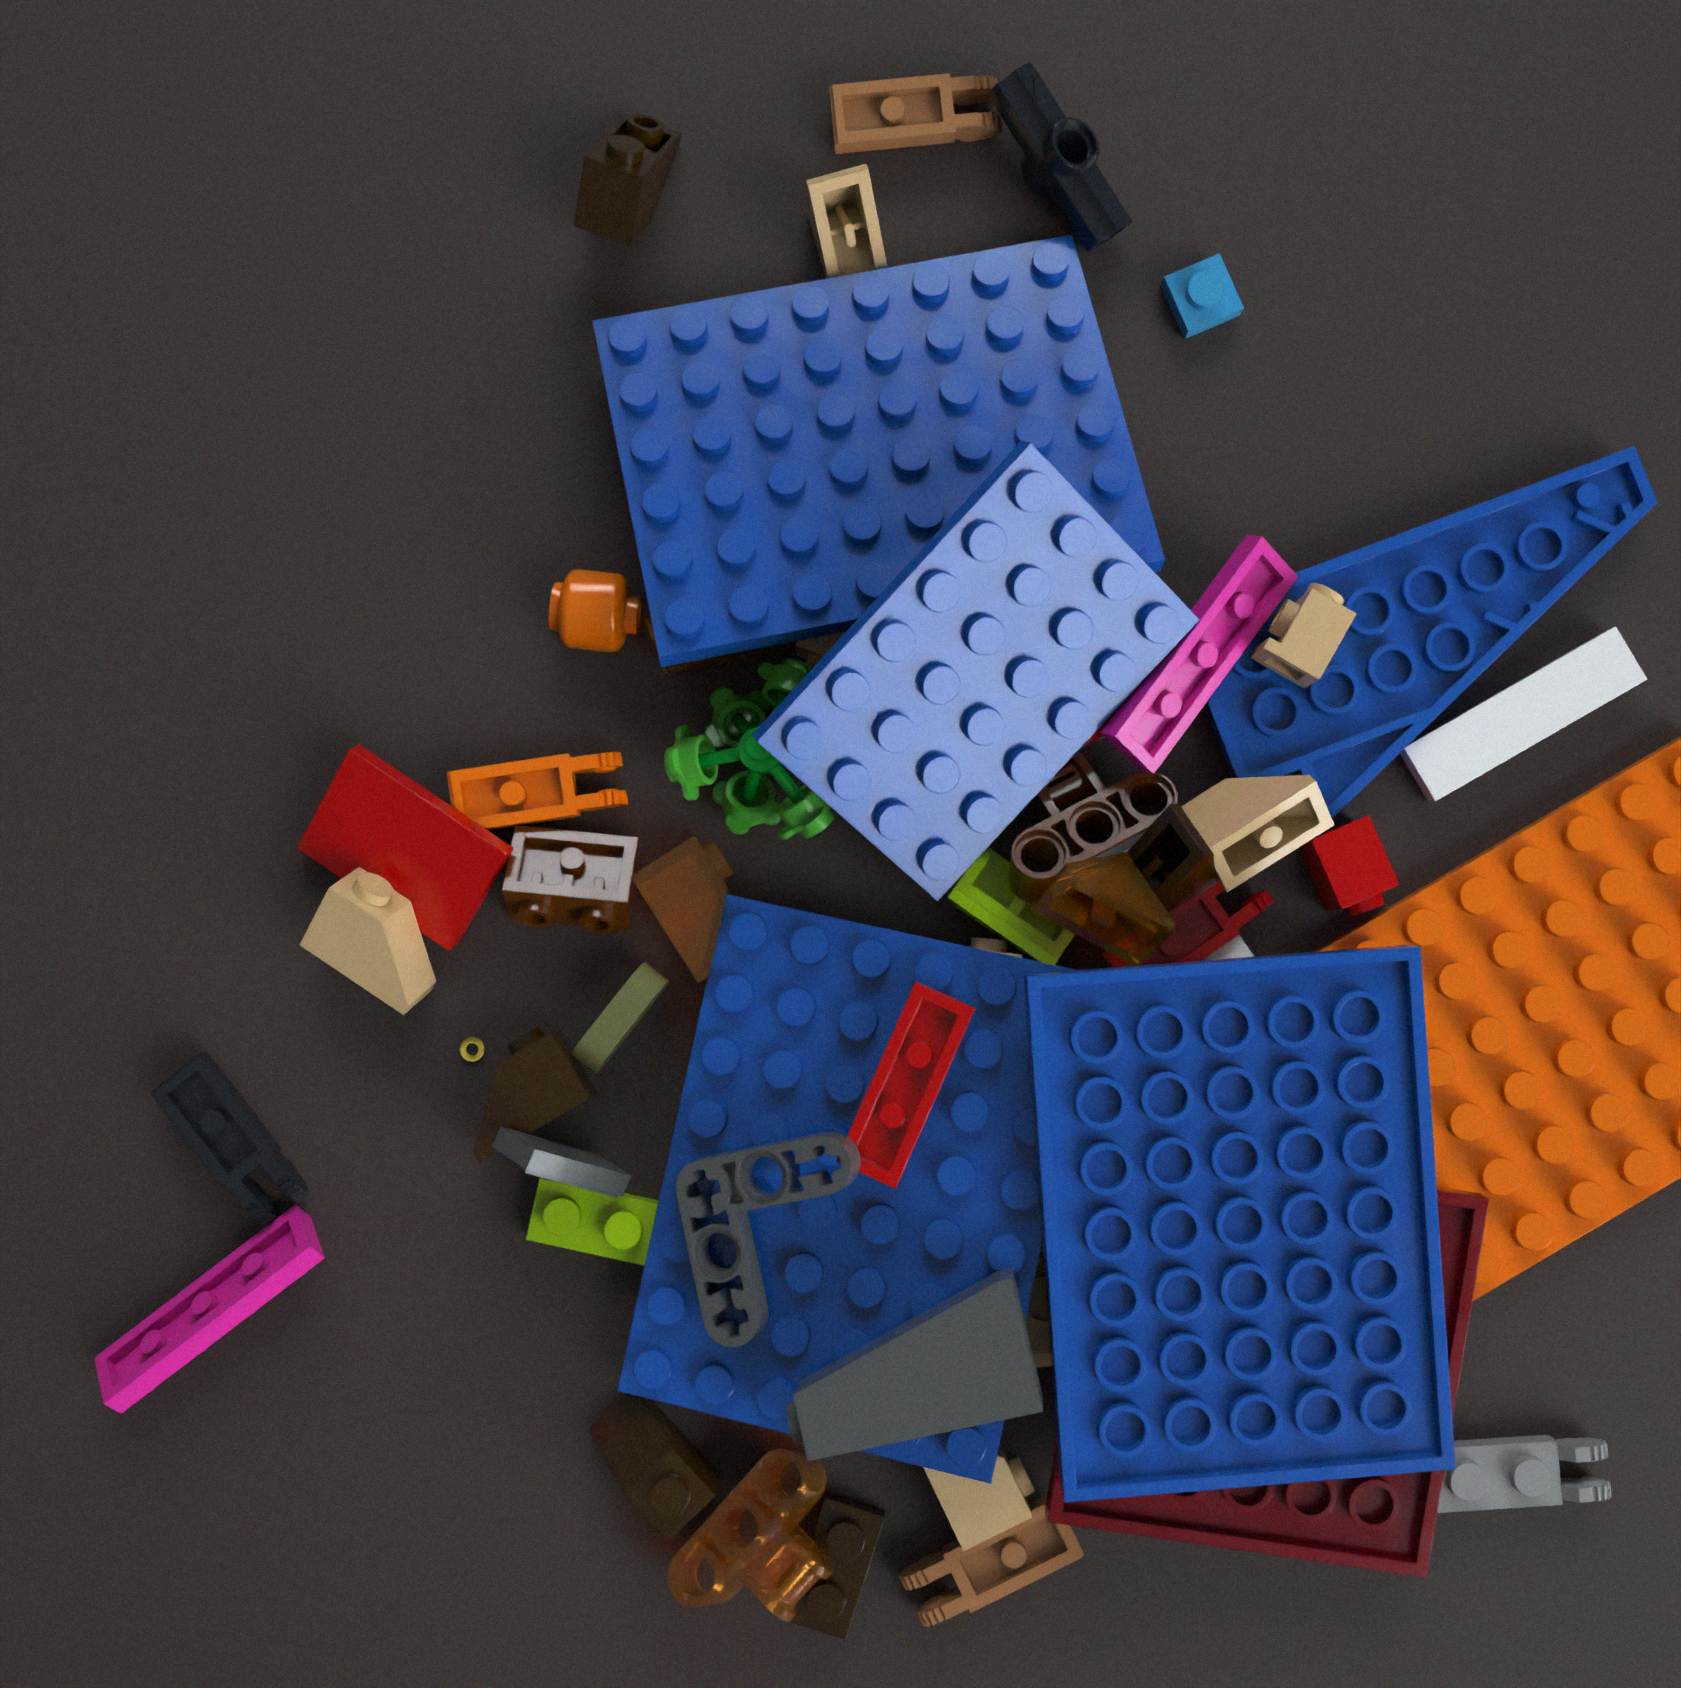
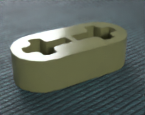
M647 962L642 963L584 1034L571 1055L595 1074L599 1072L667 987L669 980Z

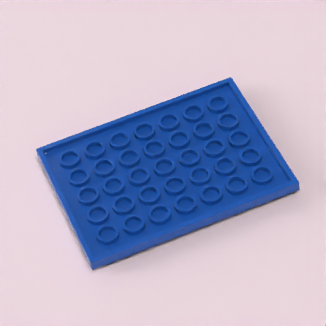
M1072 235L592 321L661 667L846 632L1021 440L1032 443L1154 572L1162 570L1165 557Z
M725 894L617 1391L790 1434L786 1405L789 1402H794L793 1393L802 1379L999 1270L1013 1267L1026 1321L1043 1240L1023 974L1073 971L1075 969ZM916 981L976 1007L896 1189L859 1172L857 1178L849 1186L831 1195L748 1211L768 1303L769 1318L765 1329L747 1344L732 1348L716 1343L708 1335L702 1319L676 1197V1180L679 1172L687 1164L713 1154L823 1132H839L847 1136ZM824 1146L823 1155L809 1162L799 1163L800 1176L823 1169L829 1172L832 1180V1172L841 1168V1164L836 1162L838 1156H828ZM760 1157L753 1167V1178L761 1190L775 1193L782 1183V1171L774 1160L768 1157ZM705 1175L704 1179L697 1182V1189L699 1193H709L711 1197L715 1193L720 1192V1184L718 1180H708ZM724 1211L715 1216L712 1213L702 1218L704 1226L720 1219H728L727 1212ZM714 1233L710 1237L708 1253L712 1261L723 1268L732 1267L737 1257L734 1242L722 1233ZM740 1275L726 1282L716 1284L719 1290L728 1285L732 1289L742 1283ZM733 1304L724 1309L726 1320H736L738 1325L748 1320L746 1309L738 1310ZM1005 1420L860 1451L991 1484Z
M1411 944L1023 974L1060 1490L1064 1502L1456 1469L1420 946Z

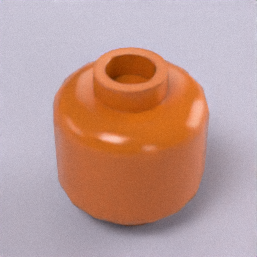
M574 569L567 574L563 582L554 583L549 605L550 630L558 631L561 642L566 647L611 653L622 648L627 633L638 634L642 615V598L631 596L630 584L624 575Z

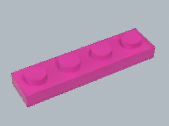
M1245 536L1191 609L1200 620L1123 701L1101 731L1139 771L1154 775L1298 578L1295 572L1263 536Z
M295 1204L94 1357L103 1404L122 1414L321 1262L325 1256L311 1216Z

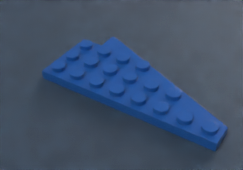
M1635 446L1296 572L1295 574L1298 576L1296 581L1203 706L1231 778L1284 776L1295 772L1296 775H1310L1317 782L1331 818H1333L1658 503ZM1311 583H1318L1340 594L1344 599L1342 605L1357 614L1320 680L1306 688H1302L1250 657L1255 648L1266 639L1271 637L1275 640L1276 636L1268 632V629L1283 603L1287 599L1296 603L1305 594Z

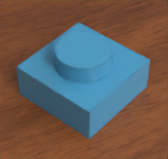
M1220 253L1164 276L1160 284L1184 339L1240 316L1244 309Z

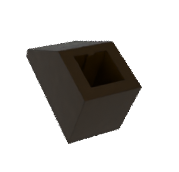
M624 114L584 156L573 226L631 246L651 222L678 150L682 133L665 128L662 121L647 114Z

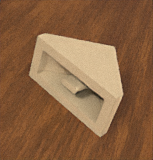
M862 164L806 180L807 215L825 278L888 268L867 165Z

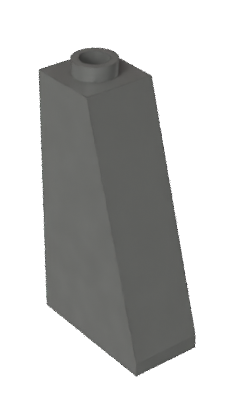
M1013 1267L991 1274L802 1379L793 1393L794 1402H789L786 1405V1413L792 1440L794 1443L803 1442L807 1461L1043 1412V1394Z

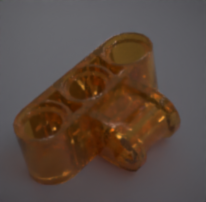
M777 1449L764 1455L674 1556L667 1574L668 1587L674 1599L683 1606L691 1608L716 1605L730 1600L746 1584L772 1613L782 1620L790 1622L798 1612L796 1604L819 1578L827 1580L834 1572V1567L829 1558L798 1525L820 1500L825 1491L827 1475L821 1460L807 1461L805 1450ZM790 1461L796 1464L801 1475L800 1487L792 1497L785 1493L780 1481L781 1472ZM746 1510L754 1514L758 1524L757 1536L750 1545L743 1541L738 1528L739 1520ZM704 1558L712 1565L715 1575L714 1584L708 1593L701 1589L696 1576L697 1567Z

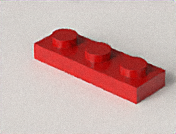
M918 981L914 983L847 1135L856 1144L860 1153V1173L896 1189L976 1007ZM838 1156L836 1162L841 1164V1160Z

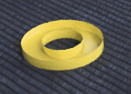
M468 1037L462 1041L460 1054L465 1060L474 1062L484 1055L485 1046L479 1038ZM470 1043L478 1046V1052L475 1055L467 1053L466 1048Z

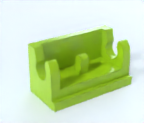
M988 846L959 877L944 900L1002 940H1007L1009 945L1029 959L1055 965L1083 924L1085 913L1061 897L1043 904H1031L1019 899L1009 884L1010 862Z

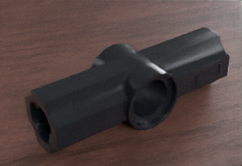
M1028 62L1015 69L988 92V98L1025 154L1021 163V169L1026 184L1037 195L1043 198L1054 199L1087 252L1090 253L1102 246L1133 222L1096 165L1100 149L1095 133L1083 121L1065 116L1033 64Z

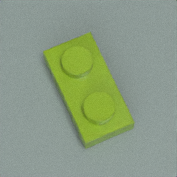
M540 1177L526 1240L645 1266L659 1200L624 1193L623 1196L613 1197Z

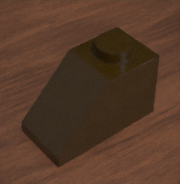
M539 1026L507 1044L512 1055L496 1064L473 1150L479 1163L496 1154L492 1145L500 1127L530 1134L598 1094L579 1060L571 1055L573 1050L562 1030L551 1032L545 1036Z
M625 1393L590 1426L589 1429L624 1493L668 1541L716 1496L721 1477L720 1473L653 1400Z

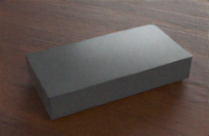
M500 1127L492 1145L495 1153L524 1173L613 1197L623 1196L631 1178V1175L596 1153L505 1127Z

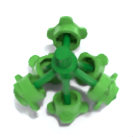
M786 658L779 665L762 662L757 670L758 674L766 680L762 691L754 690L749 694L733 693L728 687L716 689L710 696V704L714 709L712 721L705 728V735L692 736V732L687 725L678 726L675 730L676 740L674 746L668 747L665 751L664 765L667 776L672 783H680L683 796L688 801L696 800L699 797V786L711 785L716 781L718 764L742 761L748 768V771L734 774L728 781L718 782L713 788L712 798L714 802L722 805L727 816L725 826L734 834H745L750 827L762 823L776 825L782 819L786 825L778 832L781 840H786L798 832L807 839L823 832L835 817L830 810L831 807L806 784L798 788L782 767V763L752 736L766 720L765 713L769 710L770 704L774 706L773 712L812 670L810 665L798 659ZM725 743L733 747L725 750H715V747H721ZM770 773L788 796L781 804L774 801V786L764 774Z

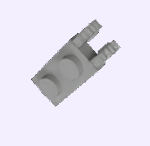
M1549 1435L1454 1441L1456 1469L1444 1470L1438 1513L1563 1505L1562 1500L1577 1503L1606 1501V1499L1612 1497L1611 1483L1609 1481L1594 1476L1560 1478L1559 1460L1576 1463L1602 1461V1459H1607L1608 1457L1607 1443L1602 1441V1439L1596 1438L1554 1439Z

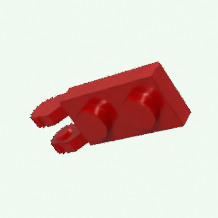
M1216 880V884L1144 928L1130 932L1101 953L1100 956L1109 968L1202 961L1241 932L1238 928L1269 907L1274 902V899L1266 889L1261 892H1255L1244 899L1240 906L1227 915L1215 898L1225 890Z

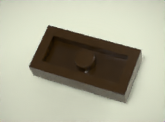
M825 1491L790 1599L786 1621L843 1640L847 1639L885 1520V1510Z

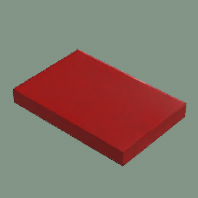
M360 744L350 748L297 847L298 850L341 879L358 867L385 878L395 891L411 901L420 932L449 952L461 941L514 849Z

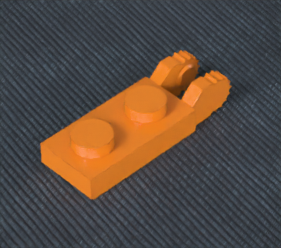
M606 752L577 757L566 753L447 772L451 806L486 830L579 817L582 811H595L628 805L627 790L611 788L600 790L597 793L578 795L575 774L606 773L622 767L621 752Z

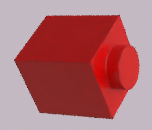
M1370 815L1329 829L1299 847L1326 911L1346 908L1349 917L1359 915L1383 905L1385 901L1381 893L1399 886V882Z

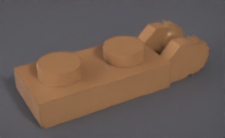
M950 73L833 84L829 86V100L835 154L955 143V139L971 142L997 137L1003 131L1000 115L992 113V111L954 114L953 103L961 106L987 103V101H990L987 94L998 83L997 78L988 76V74L950 77Z
M1047 1495L1029 1503L1032 1518L964 1552L958 1539L942 1546V1552L931 1553L919 1561L908 1565V1567L900 1572L899 1578L906 1591L921 1588L949 1573L952 1574L958 1588L948 1589L937 1596L929 1598L917 1608L916 1614L923 1627L934 1626L968 1609L972 1613L1085 1556L1071 1525L1047 1521L1044 1513Z

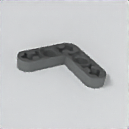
M823 1132L713 1154L687 1164L679 1172L676 1180V1197L702 1319L708 1335L716 1343L732 1348L747 1344L765 1329L769 1318L768 1303L748 1211L827 1196L849 1186L858 1176L861 1160L856 1144L848 1136L839 1132ZM824 1146L828 1156H839L841 1160V1168L832 1172V1180L829 1172L823 1169L800 1176L799 1163L809 1162L823 1155ZM760 1157H768L780 1166L782 1183L775 1193L763 1191L755 1183L753 1167ZM705 1175L708 1180H718L720 1184V1192L715 1193L711 1197L709 1193H699L697 1189V1182L704 1179ZM721 1212H727L728 1219H720L704 1226L702 1218L712 1213L715 1216ZM714 1233H722L734 1242L737 1257L735 1263L730 1268L720 1267L710 1258L708 1243ZM740 1275L742 1283L732 1289L730 1285L721 1290L717 1288L716 1283H723ZM732 1304L738 1310L746 1309L748 1320L741 1325H738L736 1320H726L724 1309Z

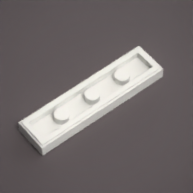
M1615 626L1407 745L1400 752V755L1429 803L1435 802L1646 681L1647 677Z

